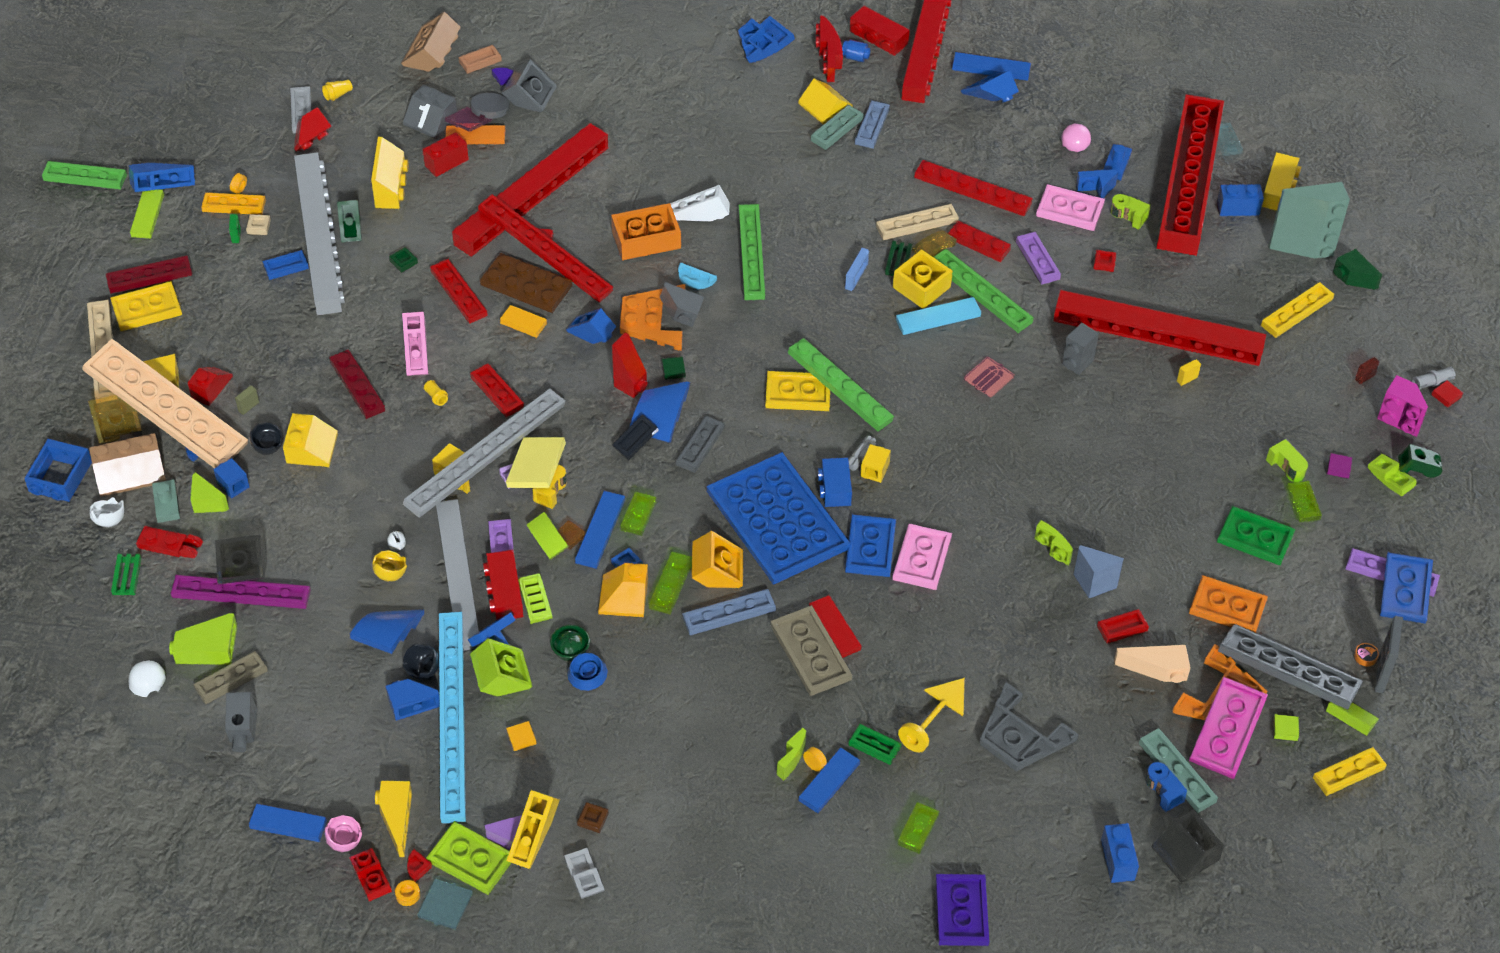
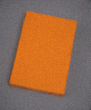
M1202 575L1189 614L1231 628L1236 624L1256 633L1268 596Z

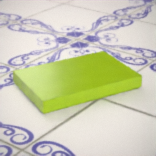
M455 821L426 858L435 867L489 895L511 864V862L507 861L509 850Z

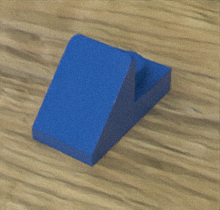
M1118 170L1078 172L1077 191L1097 190L1099 198H1104L1116 186Z

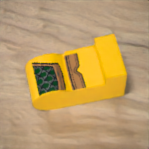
M557 466L549 488L532 489L534 502L551 509L557 504L556 494L567 484L566 470L563 466Z

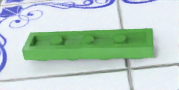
M52 161L47 162L42 174L43 181L121 189L127 176L126 170Z

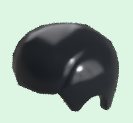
M269 422L257 424L249 433L251 446L262 455H270L278 451L284 440L283 433L279 427Z
M414 644L405 652L403 668L407 674L414 678L429 679L434 676L439 668V654L435 648L429 645Z

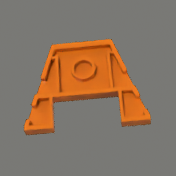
M686 284L677 285V287L686 290ZM662 289L622 298L620 334L626 332L630 337L644 341L650 339L657 341L658 345L665 346L667 344L674 346L675 350L682 351L683 331L661 330L663 302L660 299Z
M1214 644L1205 658L1204 664L1224 673L1223 677L1267 694L1268 691L1251 675L1240 670L1231 657L1227 658L1224 654L1218 652L1219 646ZM1222 679L1206 703L1183 692L1173 708V713L1206 720Z

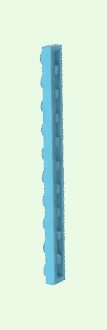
M462 612L439 613L441 823L466 822Z

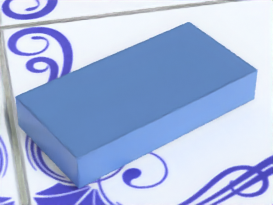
M861 248L847 272L845 289L852 291L868 265V249Z

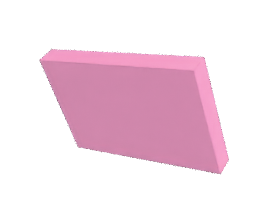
M1047 184L1036 216L1094 231L1105 199Z
M909 524L894 570L893 580L937 590L952 533Z

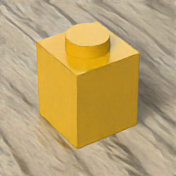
M870 444L861 464V477L881 483L890 464L891 450Z

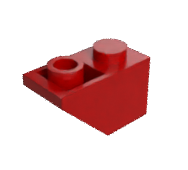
M318 107L302 116L297 123L294 144L296 152L300 149L305 151L313 145L312 142L318 139L320 141L328 136V130L331 128V125Z

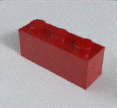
M866 6L860 8L850 17L851 33L894 56L908 45L909 29Z
M507 550L487 553V563H483L485 576L490 577V581H486L487 593L493 596V599H489L490 612L495 613L496 620L509 613H512L515 619L523 618V606L514 551Z

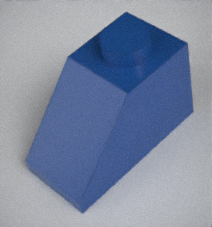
M599 308L577 316L566 331L592 344L604 343L612 337L611 333L616 328V325Z
M406 679L395 681L385 686L388 701L396 721L440 707L438 690L418 682Z

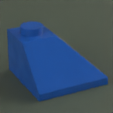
M1010 70L989 75L961 90L962 94L990 101L1002 100V102L1013 99L1012 95L1019 92Z

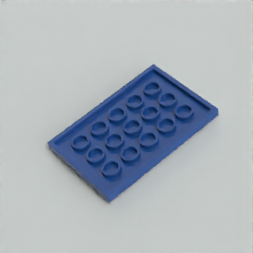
M783 452L707 486V493L773 585L843 553L851 546V543Z

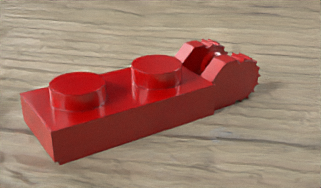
M144 526L136 545L137 548L175 557L195 558L198 552L193 547H200L203 541L201 538L191 534L186 535Z

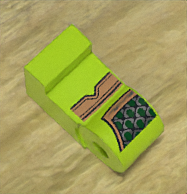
M1117 194L1113 197L1111 214L1114 217L1124 218L1133 222L1132 227L1138 230L1148 219L1149 204L1124 194Z
M1286 439L1269 448L1266 461L1271 466L1276 463L1286 472L1287 478L1293 482H1300L1304 479L1308 462Z

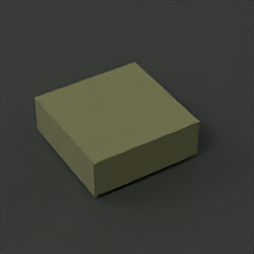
M249 386L235 397L238 412L242 415L259 403L257 391L253 386Z

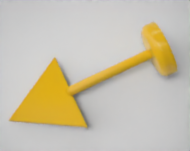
M965 678L924 690L939 700L940 703L920 726L915 723L903 724L898 730V736L904 746L914 752H923L929 745V737L924 729L945 705L963 716Z

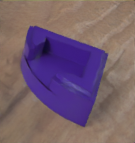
M508 68L492 69V75L500 86L507 84L514 72Z

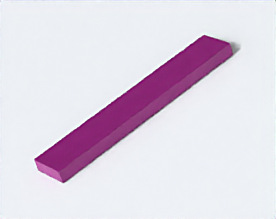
M176 575L171 596L172 598L306 609L311 589L310 586Z

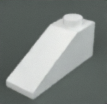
M720 185L670 203L676 220L713 221L729 215L730 202Z

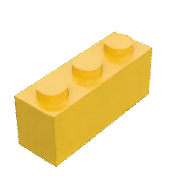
M1276 152L1264 191L1262 207L1277 210L1282 190L1296 187L1297 180H1294V178L1299 177L1301 167L1298 166L1299 158Z

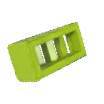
M534 574L519 578L520 593L530 624L553 619L541 575ZM543 608L545 609V611H541V612H537V613H533V612H532V611L539 610V609H543Z

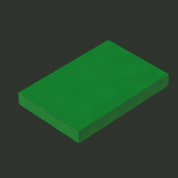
M1232 506L1217 542L1281 566L1296 529Z

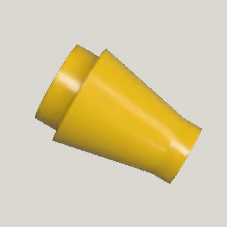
M350 80L327 82L322 86L323 95L328 101H334L353 89Z

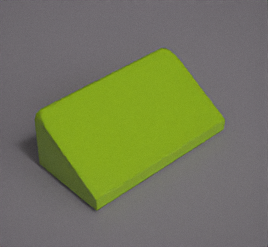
M1329 702L1326 710L1329 714L1366 736L1379 720V718L1354 703L1347 710Z

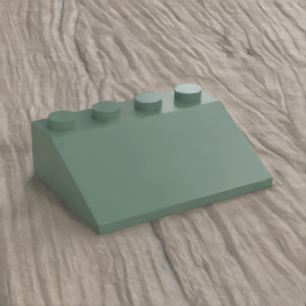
M1336 182L1283 189L1268 244L1269 249L1314 259L1334 256L1350 201L1343 183Z

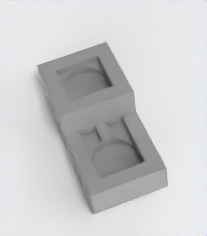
M588 848L564 855L566 866L581 899L604 891L603 884L597 868L594 867Z

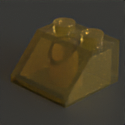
M110 394L88 400L99 443L119 439L120 435L142 431L137 410L117 395Z

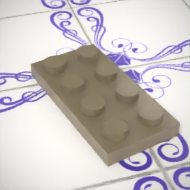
M812 606L771 621L770 626L810 696L852 680L849 668Z

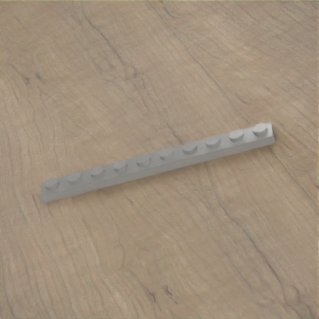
M549 388L404 499L403 505L420 518L563 408L565 400Z

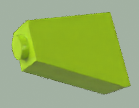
M234 613L176 631L174 641H170L169 652L170 655H173L175 663L230 665L232 663L237 632Z

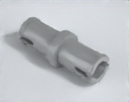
M1447 367L1438 371L1431 370L1427 374L1413 377L1412 382L1417 384L1420 390L1429 386H1439L1440 383L1447 380H1454L1456 374L1452 367Z

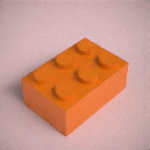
M670 203L611 215L612 233L622 260L681 249V230Z

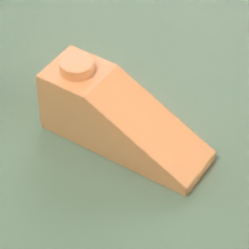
M1186 645L1117 648L1114 663L1117 666L1163 682L1172 681L1178 683L1187 681L1190 671Z

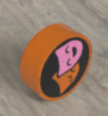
M1369 643L1358 645L1354 653L1356 662L1366 667L1374 665L1379 656L1378 649Z

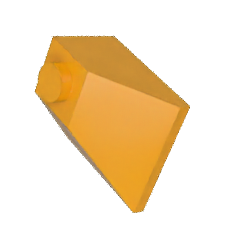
M624 563L605 573L602 580L598 614L644 617L648 586V564Z

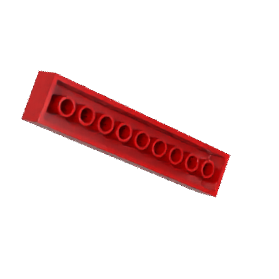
M1185 95L1156 249L1197 256L1224 106L1223 100Z

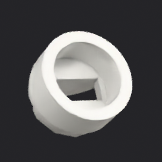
M395 531L389 534L387 542L391 550L398 551L405 547L406 540L402 532Z

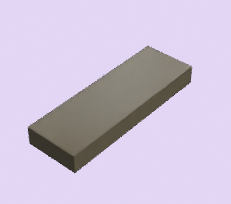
M256 651L196 682L193 684L194 689L206 705L267 672V667Z

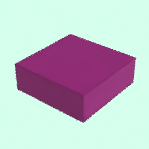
M1331 453L1327 474L1349 479L1352 457Z

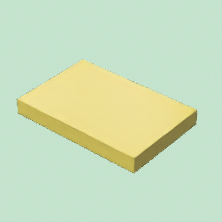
M523 437L506 480L507 487L549 488L566 444L565 438Z

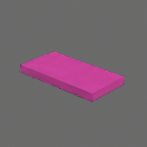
M1223 677L1189 761L1234 779L1268 694Z

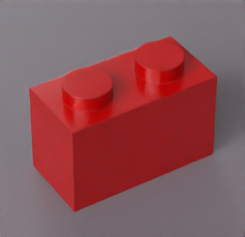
M456 132L423 149L425 167L435 177L469 160L467 143Z

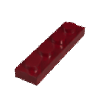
M182 256L110 272L105 275L110 294L192 276L188 256Z
M349 349L329 357L331 365L366 419L385 412V405Z

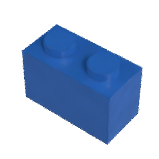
M1261 184L1221 185L1217 199L1219 215L1259 216L1264 199Z
M848 458L822 459V468H818V481H822V485H819L820 498H824L825 507L851 506L852 488Z
M1129 823L1104 826L1101 842L1111 883L1135 881L1139 864Z

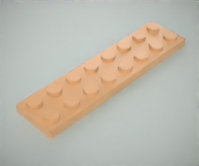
M113 339L83 365L82 370L213 468L218 467L219 464L231 458L233 459L248 444V439Z

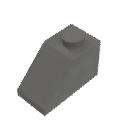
M665 282L660 295L661 301L673 320L693 327L704 299L703 296Z

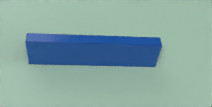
M955 52L952 70L992 75L1010 70L1014 79L1028 81L1031 63Z
M607 491L603 492L575 558L576 564L597 569L625 502V496Z

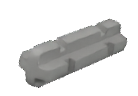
M870 435L864 438L863 443H860L853 452V456L848 459L849 469L855 471L860 466L859 464L862 463L870 444L876 445L875 438Z

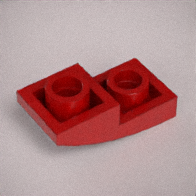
M372 848L349 857L368 901L392 892L391 886Z

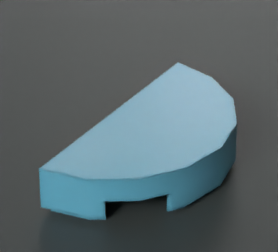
M680 263L678 267L680 281L689 288L705 289L717 281V276L689 265Z

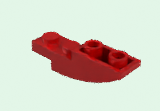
M820 16V23H816V35H819L816 36V48H819V56H823V61H827V63H823V74H827V82H835V69H842V44L834 26L825 16Z

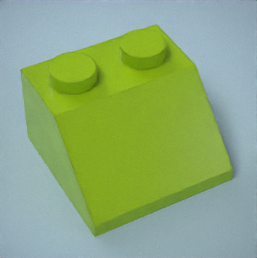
M488 638L470 653L480 692L498 697L528 690L533 687L522 649Z

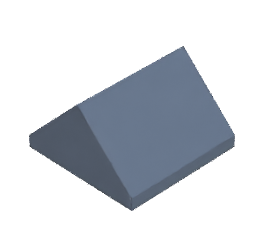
M1082 545L1079 546L1074 576L1088 598L1117 588L1124 558Z

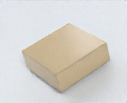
M250 214L246 228L247 234L267 235L271 222L270 216Z

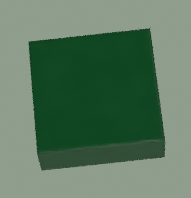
M406 247L389 256V261L401 273L418 264V259Z
M683 357L662 359L665 380L686 377Z

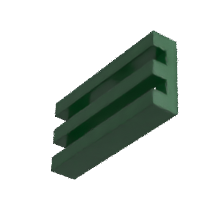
M892 241L885 275L894 276V271L900 266L903 251H906L904 263L910 259L913 244L909 243L908 246H905L904 242H900L899 245L896 244L897 241ZM895 250H899L894 271H891Z

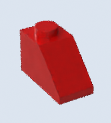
M216 367L199 368L187 382L191 398L210 406L231 380L232 374Z

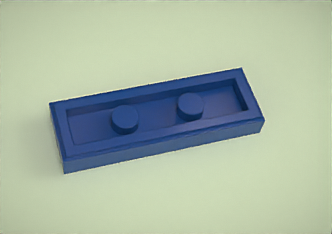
M840 748L799 796V802L819 813L859 766L860 759Z
M256 804L249 827L254 830L320 842L327 819L322 816Z

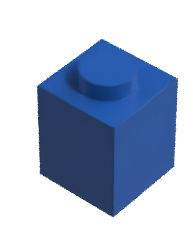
M232 458L213 469L217 484L230 498L250 488L247 474Z

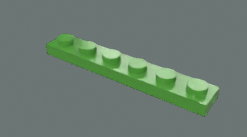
M759 204L739 205L744 300H765Z
M944 249L934 256L936 260L953 271L952 281L974 297L1017 333L1033 323L1034 317L950 251Z
M803 338L789 347L788 354L876 431H880L893 421L894 416L807 340Z

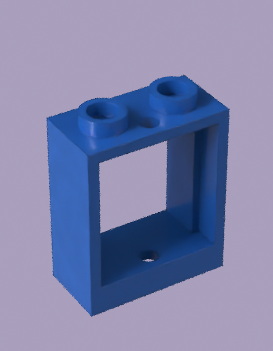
M47 439L24 478L28 491L34 495H43L54 500L70 502L92 463L88 448ZM53 460L75 465L64 485L42 480Z

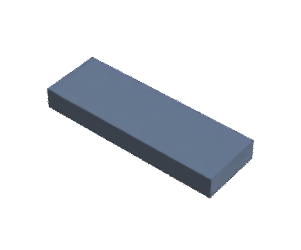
M871 100L855 138L856 145L874 149L890 110L889 104Z

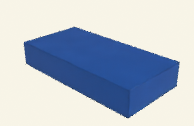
M302 250L262 261L269 280L309 269Z

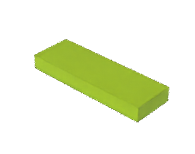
M163 190L142 191L130 230L131 237L152 238L164 198Z

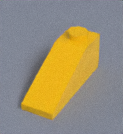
M381 781L380 790L375 792V804L379 805L381 816L399 857H404L412 800L410 781Z
M530 791L507 858L508 862L531 869L552 824L560 799L537 791Z

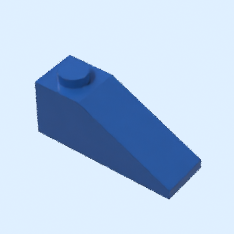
M163 163L128 165L130 185L135 192L195 185L193 165Z

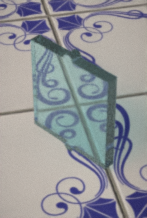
M435 879L418 913V917L434 922L435 926L440 924L456 930L473 891L456 886V883L450 884Z

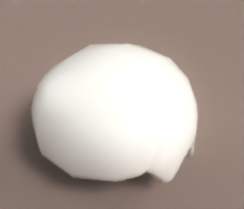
M112 497L108 501H97L90 506L91 520L102 527L115 526L123 519V500L118 503Z
M148 660L137 663L132 667L129 674V689L135 695L147 697L152 691L158 692L166 680L165 670L155 661Z

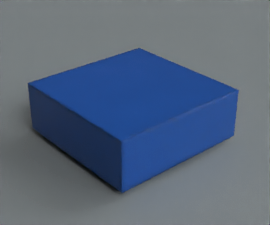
M630 548L611 558V563L615 568L624 563L643 564Z

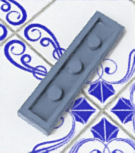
M766 589L682 613V618L689 635H694L776 611V606L769 590Z

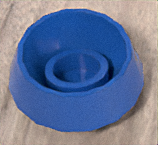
M583 653L572 660L568 667L567 676L573 687L589 691L598 688L604 683L608 670L606 664L597 655Z

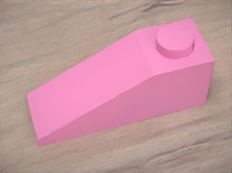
M424 312L402 313L407 376L427 375L428 359Z

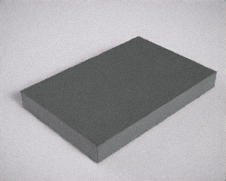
M1393 617L1381 648L1377 666L1375 692L1384 693L1398 657L1403 617Z

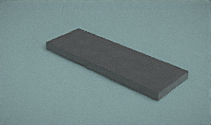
M1236 624L1232 626L1218 650L1222 654L1347 710L1363 682L1358 678Z

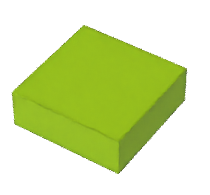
M1275 714L1274 739L1298 741L1299 717Z

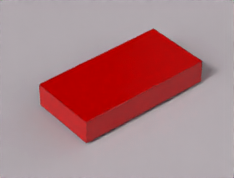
M1139 609L1104 619L1097 623V627L1106 644L1146 632L1149 629Z

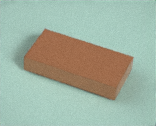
M493 45L458 57L459 63L467 74L502 61L501 55Z

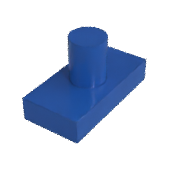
M1113 144L1103 170L1117 169V180H1122L1132 154V149L1123 145Z
M509 613L470 637L468 639L469 643L474 647L489 638L509 645L500 630L514 622V616L512 613Z

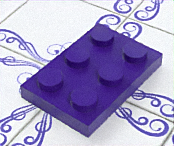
M936 874L939 945L989 946L985 875Z

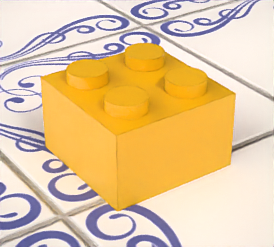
M921 249L894 271L893 288L924 309L951 288L953 271Z

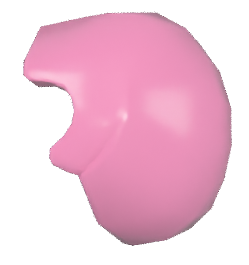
M1082 124L1067 126L1061 135L1062 146L1074 152L1085 150L1091 142L1089 130Z
M341 815L331 818L325 827L324 835L327 844L333 850L348 852L354 849L360 842L362 830L360 824L353 817Z

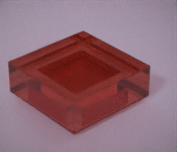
M1374 357L1361 364L1355 380L1362 384L1375 376L1380 361Z

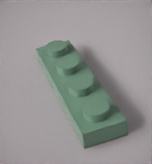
M1159 728L1140 738V746L1154 762L1165 764L1187 789L1185 799L1197 813L1217 802L1218 797Z

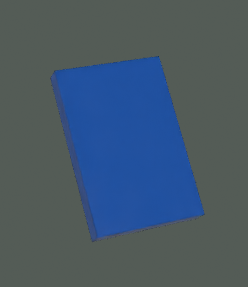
M852 515L849 535L851 546L847 552L845 573L890 577L896 519Z
M1387 553L1380 616L1388 618L1399 616L1403 617V620L1426 624L1433 566L1432 559Z

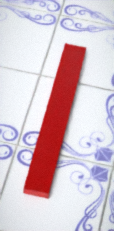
M493 194L478 205L479 211L566 278L572 280L575 285L600 303L613 291L612 285Z

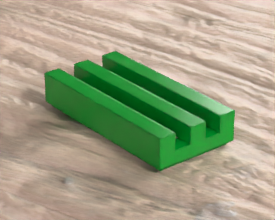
M117 554L111 588L112 595L136 594L142 559L140 554H136L135 557H132L131 554H127L126 557H123L122 554ZM123 563H125L120 590H118ZM134 563L130 589L126 590L130 565Z
M862 724L858 725L849 740V746L889 765L892 764L893 758L896 757L902 743ZM860 733H862V734H864V735H866V736H868V737H870V738H872V739L870 740V739H868V738H866V737L860 735ZM879 742H881V743H883V744H885V745H887V746H889V747H891V748H893V749L891 750V749H889V748H887V747L881 745Z

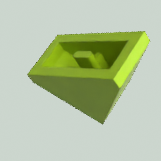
M195 472L192 475L191 504L194 513L227 511L229 507L226 495Z

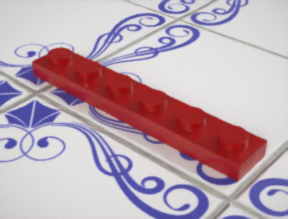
M922 160L915 172L914 178L1021 216L1026 215L1032 204L1033 198L925 160Z

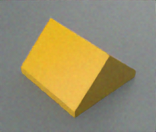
M815 78L798 101L799 105L823 125L846 106L850 105L853 107L848 100L830 85Z

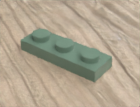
M850 105L846 106L811 135V141L827 150L861 122L864 114Z

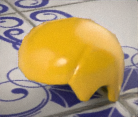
M391 550L380 551L374 556L372 563L373 571L381 580L387 582L397 581L406 571V558Z

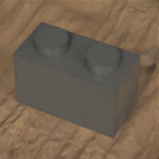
M1081 323L1066 338L1062 365L1078 375L1094 361L1099 333L1084 323Z

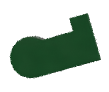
M1409 444L1398 456L1400 472L1408 473L1412 470L1423 473L1426 477L1430 478L1437 477L1443 472L1440 454Z

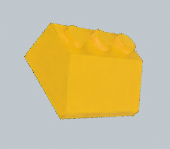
M378 137L371 178L375 208L399 209L400 202L404 201L403 186H406L405 172H408L409 163L408 160H405L404 151L383 137Z

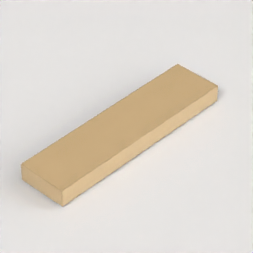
M952 204L877 221L876 228L882 240H887L957 223L959 217Z

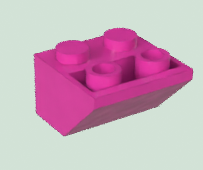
M1396 375L1386 391L1377 419L1417 437L1428 409L1417 384Z

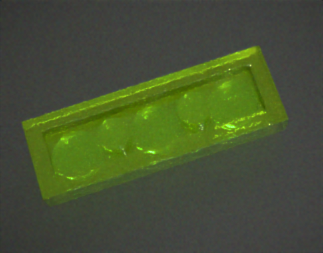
M671 552L650 600L649 609L671 615L692 566V557Z

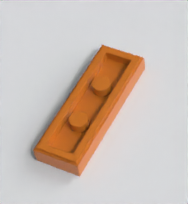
M505 125L446 126V137L456 132L467 144H505Z

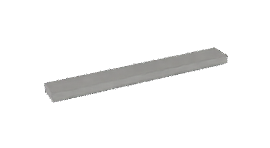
M458 499L439 502L436 508L452 612H462L463 649L464 651L472 650L480 646L481 643L472 647L468 641L470 637L479 631Z

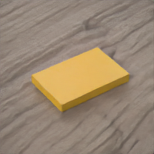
M171 281L110 298L120 331L182 315Z
M767 371L765 408L829 411L830 390L811 373Z

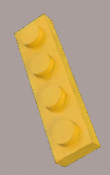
M1319 282L1263 319L1261 326L1277 338L1332 301L1334 293Z

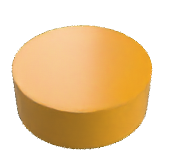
M237 173L230 183V191L240 194L246 187L247 177Z
M810 747L803 754L804 761L814 771H820L827 764L825 755L818 748Z
M412 880L400 882L395 888L397 902L403 906L415 904L420 898L418 884Z

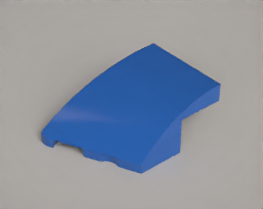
M771 16L761 24L757 23L754 19H750L738 30L746 59L749 63L767 58L783 49L795 39L793 33Z
M686 381L644 390L636 406L630 426L641 415H644L659 430L652 438L671 443L676 422L679 421L683 402H686L691 382Z
M424 610L369 613L355 625L350 633V638L392 654L400 640L404 642L411 628L415 629L424 615Z

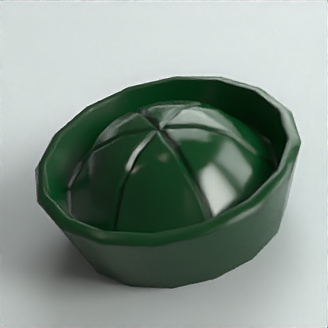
M565 625L556 629L550 639L551 649L564 661H572L579 654L586 653L590 644L589 634L585 629L577 625Z

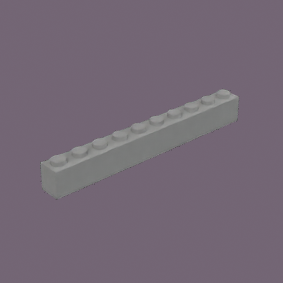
M318 152L295 155L294 159L317 315L342 312L341 303H345L343 291H339V288H343L341 275H336V273H340L339 261H334V258H338L336 246H332L336 241L334 231L330 232V229H334L332 217H328L331 214L330 202L326 203L325 201L329 200L328 188L323 187L327 186L326 174H321V172H325L324 161L319 160Z

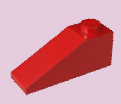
M625 332L612 345L614 387L635 398L647 387V372L629 334Z

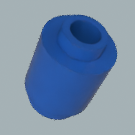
M854 40L844 41L842 46L843 56L846 59L864 62L865 59H869L871 48H868L867 43Z

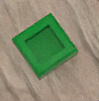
M237 214L230 215L229 231L232 243H239L241 227Z

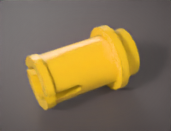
M429 380L425 383L424 390L431 396L432 402L435 405H444L448 400L447 392L441 390L434 380Z

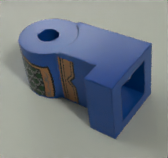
M1160 762L1152 763L1148 768L1146 784L1150 789L1155 790L1161 797L1160 806L1167 812L1185 802L1187 789L1165 764Z

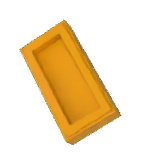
M510 305L500 318V324L537 338L547 325V319Z

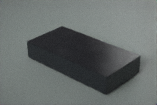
M641 415L612 446L629 461L659 430L644 415Z

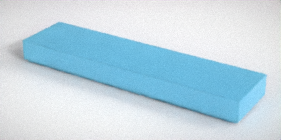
M972 297L896 315V322L902 334L905 335L981 317V310L975 298Z

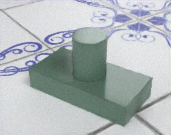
M175 480L152 483L157 522L161 523L180 519Z

